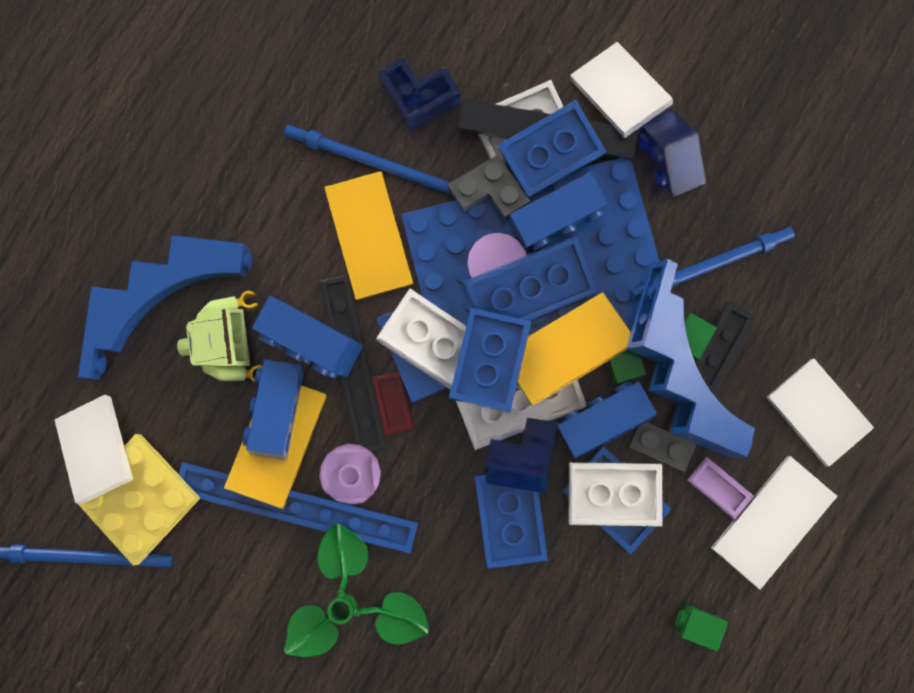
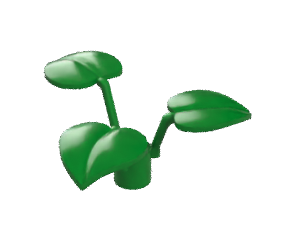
M337 523L326 532L318 550V565L325 577L329 579L342 577L338 596L329 604L327 617L324 610L315 605H305L294 612L288 624L284 653L296 657H312L326 653L336 644L339 637L338 628L332 622L335 624H345L354 615L359 617L363 614L380 613L375 622L379 636L384 641L397 645L406 644L417 638L427 636L429 632L428 620L420 604L412 596L403 592L387 594L383 600L382 608H357L355 598L345 593L348 581L347 575L355 576L364 570L369 558L368 549L365 542L357 534L342 524Z

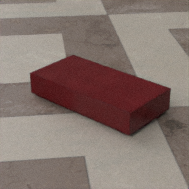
M399 371L371 377L384 436L413 430L414 425L406 390Z

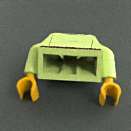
M245 291L239 299L233 296L210 301L197 314L195 320L188 322L186 326L188 338L180 339L177 343L179 354L183 357L190 356L192 365L202 366L204 373L219 381H245V378H249L255 382L253 372L255 369L263 368V366L256 365L252 369H245V366H250L243 312V309L252 312L258 308V303L252 305L244 303L247 298L255 297V293Z

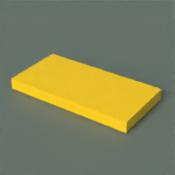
M376 172L324 187L356 301L413 286L382 172Z
M603 292L528 336L517 385L532 407L627 350L631 332Z
M301 386L287 461L250 455L242 442L224 489L284 509L326 400V394Z

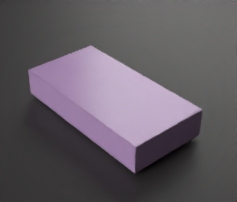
M704 457L686 479V481L735 520L754 497V495L708 457Z

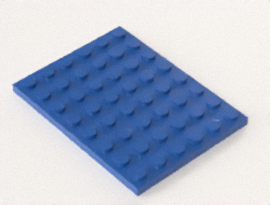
M618 158L580 168L529 198L531 204L591 172L606 198L608 206L603 211L604 216L591 224L584 221L576 225L577 230L564 238L557 235L549 239L551 244L548 245L550 246L574 235L577 236L598 292L530 320L531 327L528 336L602 292L630 332L632 331L640 299L633 301L630 290L644 285L650 264L660 261L631 160ZM490 198L485 199L465 212L462 211L456 200L401 214L422 297L465 326L467 325L470 308L473 307L462 281L471 278L467 263L469 252L473 245L483 236L493 233L508 234L519 241L509 219L506 221L503 219ZM533 248L526 251V255L533 253Z

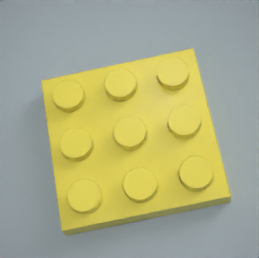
M135 434L124 446L133 480L84 504H78L133 566L139 565L200 499L196 492L141 434Z

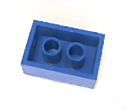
M272 296L268 297L252 329L261 333L258 338L261 341L284 350L285 354L300 362L303 361L309 365L313 362L312 369L335 379L337 375L348 377L364 345Z

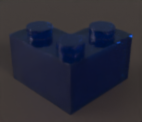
M402 57L377 72L381 87L410 133L460 104V90L445 67L418 81L406 60Z
M668 108L639 128L638 142L642 150H647L651 154L653 161L657 164L658 171L655 172V178L661 189L665 188L675 197L706 183L698 133L676 112Z
M527 418L522 444L491 439L484 466L486 483L547 494L557 444L558 422Z

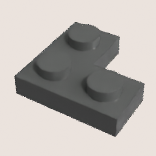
M499 155L447 184L448 190L463 212L490 198L506 221L511 213L530 204L529 198Z
M676 411L667 431L647 422L635 428L627 448L681 472L686 471L697 444L671 433Z

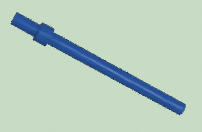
M287 125L285 128L284 136L303 142L308 148L314 150L320 148L443 193L451 194L448 190L447 184L450 183L448 181L324 138L322 133L314 130L308 132L291 125Z
M788 227L773 234L765 233L756 237L753 242L677 271L675 273L676 281L674 286L757 252L765 253L775 249L776 245L793 239L795 236L794 231L791 227ZM644 285L630 290L633 301L641 299Z
M13 544L11 547H0V559H8L10 563H25L26 560L133 566L119 552L28 548L27 545ZM148 554L139 565L134 566L171 567L172 555Z

